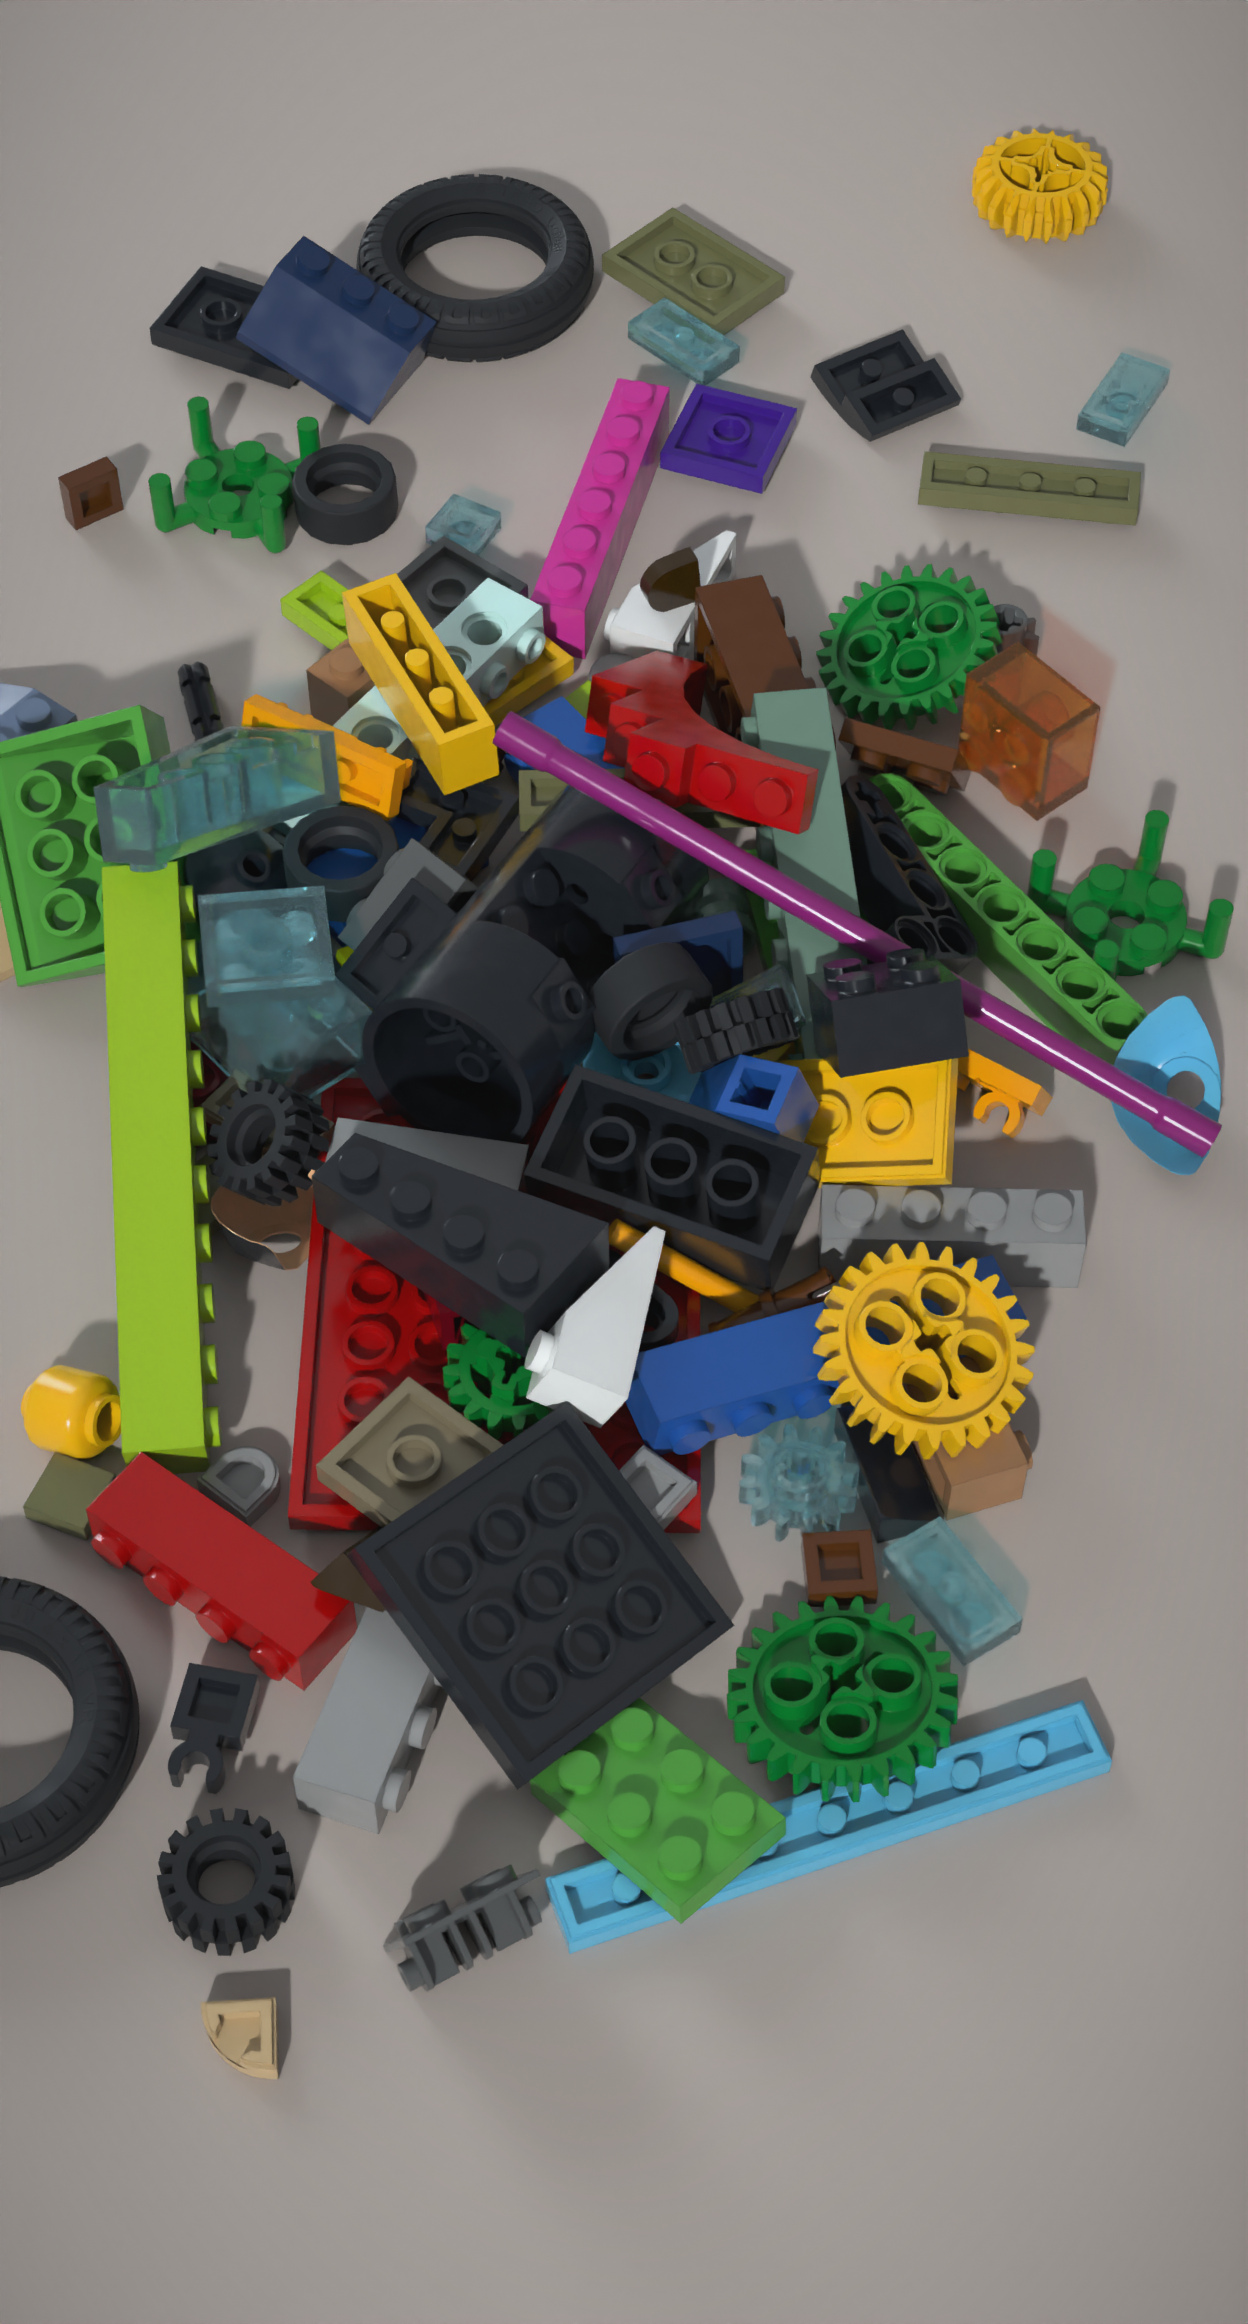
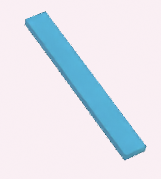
M1080 1700L951 1743L949 1748H937L936 1766L932 1769L916 1763L915 1783L911 1786L901 1781L895 1775L889 1777V1796H881L870 1783L862 1785L859 1802L851 1800L846 1786H836L828 1802L822 1801L820 1787L799 1795L770 1803L772 1807L786 1817V1835L698 1910L1108 1773L1111 1768L1112 1759L1084 1701ZM606 1858L545 1878V1888L569 1954L675 1919Z

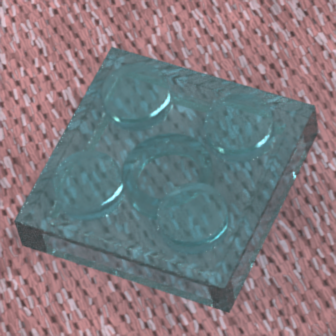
M324 885L198 895L207 1008L336 997L335 972Z

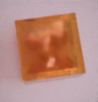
M1016 642L967 673L958 750L971 768V771L981 774L1002 792L1007 801L1015 806H1019L1038 821L1087 788L1101 707L1020 642Z

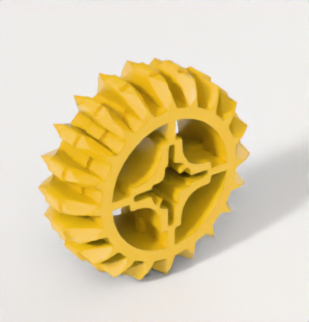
M1035 128L1032 129L1030 134L1013 131L1010 139L1003 136L997 137L995 144L985 146L982 156L977 158L972 178L971 194L973 196V205L978 208V217L989 220L990 229L997 230L1003 228L1006 238L1020 235L1024 237L1025 243L1031 238H1038L1045 244L1053 237L1061 241H1067L1070 233L1083 235L1086 226L1096 225L1097 217L1102 213L1103 205H1106L1107 166L1101 163L1100 153L1090 151V144L1088 142L1075 143L1073 134L1062 137L1056 135L1054 129L1046 134L1039 133Z

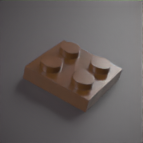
M845 717L838 741L851 755L850 760L859 764V771L871 776L893 774L894 772L904 774L908 778L915 780L914 787L941 796H947L949 788L965 792L971 768L958 749Z

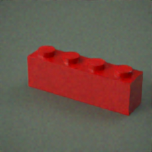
M142 1452L86 1508L93 1535L91 1540L92 1547L104 1561L117 1569H122L126 1565L143 1577L146 1587L160 1601L170 1606H174L178 1602L196 1614L197 1622L211 1637L221 1643H227L230 1639L249 1652V1657L255 1666L273 1680L281 1681L285 1677L305 1691L354 1636L357 1630L354 1602L315 1588L310 1582L318 1575L317 1572Z

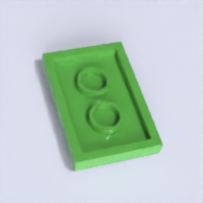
M638 1698L530 1780L531 1794L680 1924L786 1835L785 1816L641 1698Z

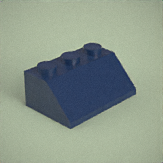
M303 236L275 266L239 328L236 339L370 425L422 364L437 322Z

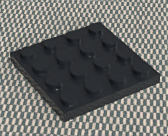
M568 1402L552 1411L364 1540L347 1555L348 1559L517 1790L735 1626Z

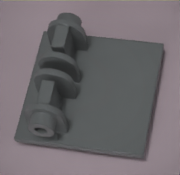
M511 1864L502 1869H496L460 1888L466 1902L450 1910L444 1899L395 1922L394 1925L400 1937L384 1944L383 1947L385 1952L403 1948L408 1959L399 1963L397 1968L407 1989L411 1992L422 1986L428 1992L437 1984L460 1973L441 1934L442 1932L445 1933L462 1967L466 1971L474 1967L471 1954L457 1927V1924L463 1921L482 1957L485 1960L493 1957L490 1942L476 1915L478 1913L497 1952L523 1938L531 1937L533 1935L531 1927L542 1922L540 1912L529 1895L518 1900L514 1890L541 1876L538 1869L516 1875Z

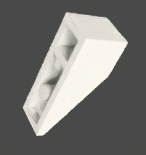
M726 530L693 550L699 562L701 586L732 580L735 575L737 533ZM640 583L631 588L621 607L612 608L606 620L604 639L610 641V654L622 653L638 658L658 650L688 658L694 647L695 602L666 612H659L654 610L644 597L640 589Z
M653 1226L565 1311L548 1333L540 1330L535 1335L525 1359V1369L532 1371L526 1396L527 1399L554 1410L568 1402L582 1421L599 1428L628 1399L666 1231Z

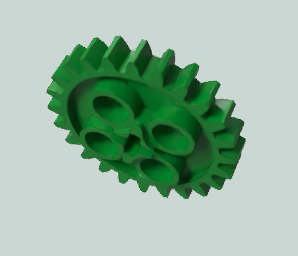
M927 564L921 575L915 577L909 565L904 566L901 578L894 581L884 571L881 573V586L877 588L862 582L860 586L864 596L859 600L844 596L842 600L847 612L845 614L830 613L828 618L834 630L822 631L819 635L825 648L816 651V656L822 667L818 672L834 705L841 704L846 717L849 719L859 714L862 722L870 725L880 717L884 728L892 730L897 720L903 718L908 729L914 730L918 716L925 715L928 721L934 725L938 720L937 710L945 707L954 714L958 713L956 698L960 695L969 699L977 697L972 684L973 681L990 682L991 675L987 664H994L1000 661L996 645L1003 643V638L998 628L1000 624L993 604L989 602L984 588L976 590L973 580L969 575L958 581L954 569L950 567L937 578L932 564Z
M826 1596L824 1611L814 1613L806 1602L800 1601L798 1602V1619L792 1621L776 1611L772 1614L773 1633L754 1627L751 1630L752 1648H737L736 1668L728 1670L727 1714L728 1719L733 1720V1739L735 1743H746L747 1761L749 1764L767 1760V1779L770 1782L780 1779L788 1772L792 1774L794 1794L799 1795L813 1782L820 1784L822 1801L828 1802L836 1786H846L851 1800L859 1802L862 1785L871 1783L881 1796H889V1777L895 1775L901 1781L911 1786L915 1783L916 1763L933 1769L936 1766L937 1747L949 1748L951 1744V1725L957 1724L958 1675L950 1673L951 1655L949 1651H936V1633L933 1630L915 1636L914 1615L909 1614L896 1623L890 1621L889 1603L884 1602L873 1614L864 1612V1603L860 1596L854 1598L849 1610H839L833 1596Z

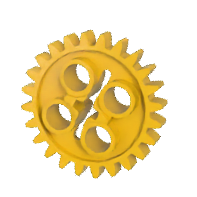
M918 1242L909 1259L906 1258L904 1252L896 1243L890 1246L883 1257V1261L871 1251L867 1253L859 1265L860 1270L849 1266L838 1281L841 1287L834 1285L823 1301L829 1309H823L815 1322V1327L826 1334L821 1335L813 1346V1353L831 1358L825 1362L818 1372V1379L838 1381L839 1387L828 1400L830 1404L837 1405L850 1401L855 1407L846 1424L852 1427L865 1419L871 1422L873 1426L869 1442L872 1444L878 1442L886 1432L895 1435L894 1447L895 1453L898 1455H902L912 1441H918L924 1460H929L939 1448L940 1441L950 1457L953 1458L957 1457L966 1446V1440L978 1449L991 1436L990 1431L999 1434L1011 1420L1008 1413L1014 1414L1026 1399L1019 1390H1023L1033 1379L1034 1373L1021 1365L1025 1364L1035 1352L1034 1346L1016 1341L1030 1326L1029 1321L1009 1319L1007 1315L1018 1300L1016 1296H1005L997 1299L992 1293L1000 1277L994 1274L980 1282L974 1277L977 1269V1259L974 1257L968 1260L961 1269L953 1266L952 1248L946 1246L937 1260H930L924 1242ZM921 1299H930L942 1308L945 1316L929 1312ZM890 1301H896L900 1306H898V1305H896V1304H894V1303H892V1302H890ZM866 1327H874L883 1331L891 1345L880 1344L874 1341L869 1336ZM958 1354L972 1358L979 1365L981 1373L966 1369L960 1362ZM907 1383L918 1387L924 1393L927 1402H918L910 1398L902 1384ZM949 1394L958 1397V1399H952Z

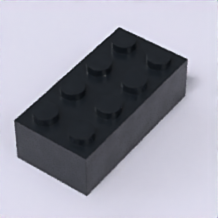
M575 1064L523 1176L529 1195L608 1222L609 1226L615 1219H619L645 1234L653 1226L666 1231L663 1244L724 1277L765 1291L769 1288L774 1290L820 1184L819 1148Z

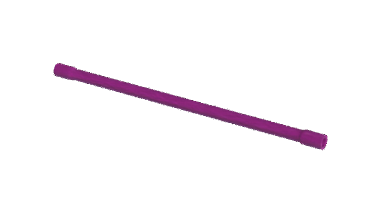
M510 711L499 726L492 742L495 746L538 771L548 772L870 961L874 963L887 961V953L911 948L564 746L557 737L518 714ZM952 972L961 981L963 1008L966 1017L1148 1122L1154 1130L1203 1158L1209 1151L1222 1128L1220 1123L1175 1097L1163 1095Z

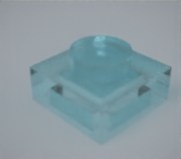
M453 493L425 526L426 543L432 545L439 538L445 536L479 556L500 531L501 512Z

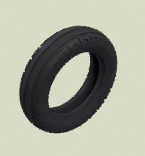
M474 174L451 176V179L443 177L425 182L423 185H417L396 196L383 206L372 218L363 234L357 254L356 270L437 322L425 355L438 359L446 357L449 361L471 362L472 360H476V362L498 361L501 359L500 357L509 359L526 354L529 351H534L548 344L568 329L580 315L588 299L593 282L594 259L588 235L581 221L558 197L534 184L511 177L503 179V176L479 174V177H474ZM467 236H489L516 242L536 253L546 265L544 271L533 282L515 292L494 298L474 300L451 298L433 293L416 284L405 273L408 263L423 250L446 240Z
M0 1576V1650L24 1655L44 1665L60 1679L73 1699V1723L70 1737L55 1767L33 1790L18 1800L0 1808V1887H4L40 1874L59 1861L64 1860L83 1845L106 1820L123 1793L133 1768L139 1741L140 1714L137 1691L128 1663L113 1637L93 1615L70 1598L45 1586L22 1579H10Z

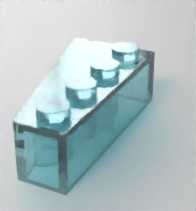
M229 726L94 787L103 862L129 863L130 870L133 872L158 871L166 868L168 861L340 803L334 731Z

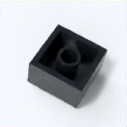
M906 948L891 951L886 954L887 961L862 965V961L855 958L833 960L823 964L824 972L806 974L815 1049L840 1078L969 1056L961 981L931 954L925 955L923 949Z

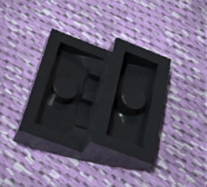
M903 329L814 365L810 377L838 415L853 430L870 442L956 407L961 401V397L936 359L933 358L924 362Z

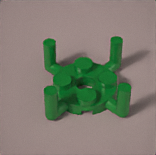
M200 396L191 398L187 402L192 444L194 451L200 459L191 461L185 467V502L174 506L171 480L167 474L156 473L149 478L148 483L156 528L161 532L168 533L194 523L201 530L215 535L214 528L231 531L232 538L246 539L258 536L269 552L274 554L282 552L287 544L284 523L287 517L286 509L290 503L293 504L294 500L292 480L295 469L307 455L321 449L317 419L308 416L302 417L297 421L300 458L284 464L279 458L266 452L264 445L256 441H243L237 444L235 448L220 450L213 439L208 400ZM246 490L249 491V493L243 496H238L237 494L233 493V491Z
M1161 810L1149 811L1145 816L1139 852L1133 869H1120L1116 865L1107 863L1100 864L1092 868L1089 877L1081 881L1071 894L1052 889L1057 861L1054 852L1040 849L1032 857L1027 896L1043 912L1064 917V932L1115 981L1117 976L1144 974L1145 967L1162 962L1161 967L1170 963L1180 950L1209 959L1219 958L1225 950L1234 910L1232 903L1226 899L1213 900L1209 904L1204 931L1186 927L1187 913L1182 901V889L1173 881L1161 880L1156 877L1162 859L1169 824L1168 815ZM1118 916H1126L1136 920L1139 925L1134 928H1122L1115 925L1111 919Z

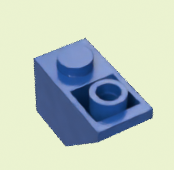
M742 1054L702 1072L688 1102L689 1104L803 1143L819 1107V1103L799 1067Z

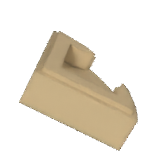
M276 1997L200 2002L202 2019L208 2039L215 2051L226 2063L249 2076L263 2079H279L278 2005Z

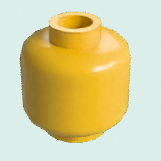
M55 1365L44 1370L23 1395L21 1413L29 1440L42 1450L57 1452L73 1458L91 1459L112 1445L121 1434L120 1395L116 1385L105 1375L70 1366Z

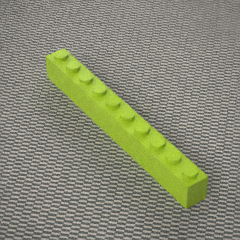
M177 861L102 867L122 1455L126 1467L142 1452L173 1474L205 1472L211 1466L210 1447L222 1446V1429L219 1406L208 1407L207 1385L219 1384V1368L216 1344L205 1345L204 1324L216 1323V1307L213 1283L202 1284L201 1263L213 1262V1246L210 1223L199 1224L198 1204L210 1203V1186L207 1164H196V1146L207 1145V1126L204 1107H194L193 1089L204 1088L202 1051L191 1050L190 1033L202 1032L199 995H188V977H199L196 939H186L185 923L196 922L193 885L182 886Z

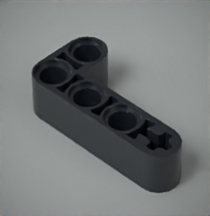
M857 775L849 776L841 785L858 905L870 924L911 948L923 949L925 955L931 954L947 969L959 975L979 952L978 943L973 933L884 793L873 782ZM867 959V964H873V963H874V962L870 961L869 959Z

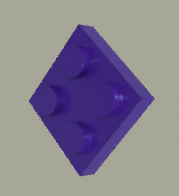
M696 383L660 452V468L762 494L796 426L797 408Z

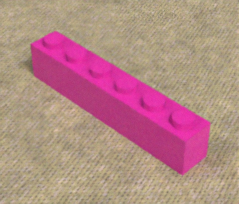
M617 378L530 598L531 601L543 606L545 636L572 657L586 659L659 465L660 452L669 436L670 387Z

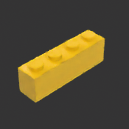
M394 573L342 592L349 644L444 796L498 776L497 746L492 744L495 736V725L398 575Z

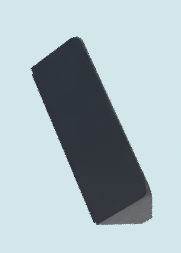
M844 1406L837 1408L834 1432L877 1544L942 1527V1519L912 1444L910 1443L902 1455H898L895 1453L894 1447L895 1435L888 1432L878 1442L872 1444L869 1442L873 1424L865 1419L861 1423L850 1427L846 1423L855 1407Z

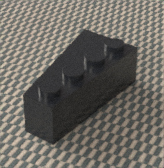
M354 1133L311 1176L318 1223L525 1359L535 1335L540 1330L548 1333L565 1311L609 1269L608 1222L358 1133Z

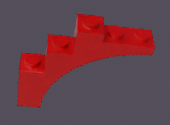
M656 650L592 675L585 732L606 738L603 761L624 767V780L657 800L661 799L668 806L675 808L691 803L798 835L809 829L819 770L777 757L745 744L713 727L700 717L708 664Z

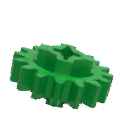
M465 1323L461 1327L462 1344H448V1366L443 1367L444 1390L448 1391L449 1406L459 1413L464 1412V1417L478 1427L483 1424L488 1426V1434L497 1441L501 1438L503 1432L513 1433V1438H515L554 1411L552 1408L526 1398L532 1371L525 1369V1358L483 1330H478L474 1326ZM474 1382H478V1389L475 1386ZM482 1393L490 1395V1399L484 1396Z

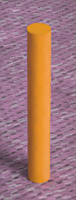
M615 1219L609 1226V1245L626 1253L645 1233L619 1219ZM663 1244L657 1271L733 1312H737L759 1301L757 1294Z

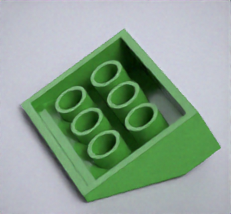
M142 705L132 706L0 742V903L17 986L19 987L105 973L102 867L177 861L182 886L185 885L183 875L184 860L191 845L164 717ZM196 908V922L185 923L186 939H196L197 950L200 951L212 945L206 918Z

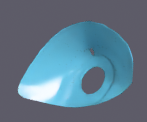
M1185 995L1175 996L1166 1000L1149 1013L1128 1036L1115 1059L1114 1066L1167 1096L1168 1084L1172 1077L1183 1071L1194 1072L1202 1079L1205 1088L1204 1098L1194 1109L1218 1122L1221 1104V1078L1214 1044L1192 1000ZM1111 1101L1117 1122L1131 1142L1152 1161L1170 1172L1179 1175L1196 1173L1209 1154L1208 1151L1203 1158L1154 1130L1145 1120Z

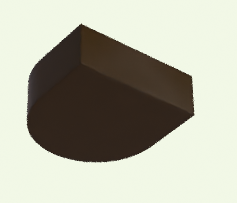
M688 547L656 560L646 569L640 581V589L654 610L666 612L695 602V587L701 586L698 558L692 549Z

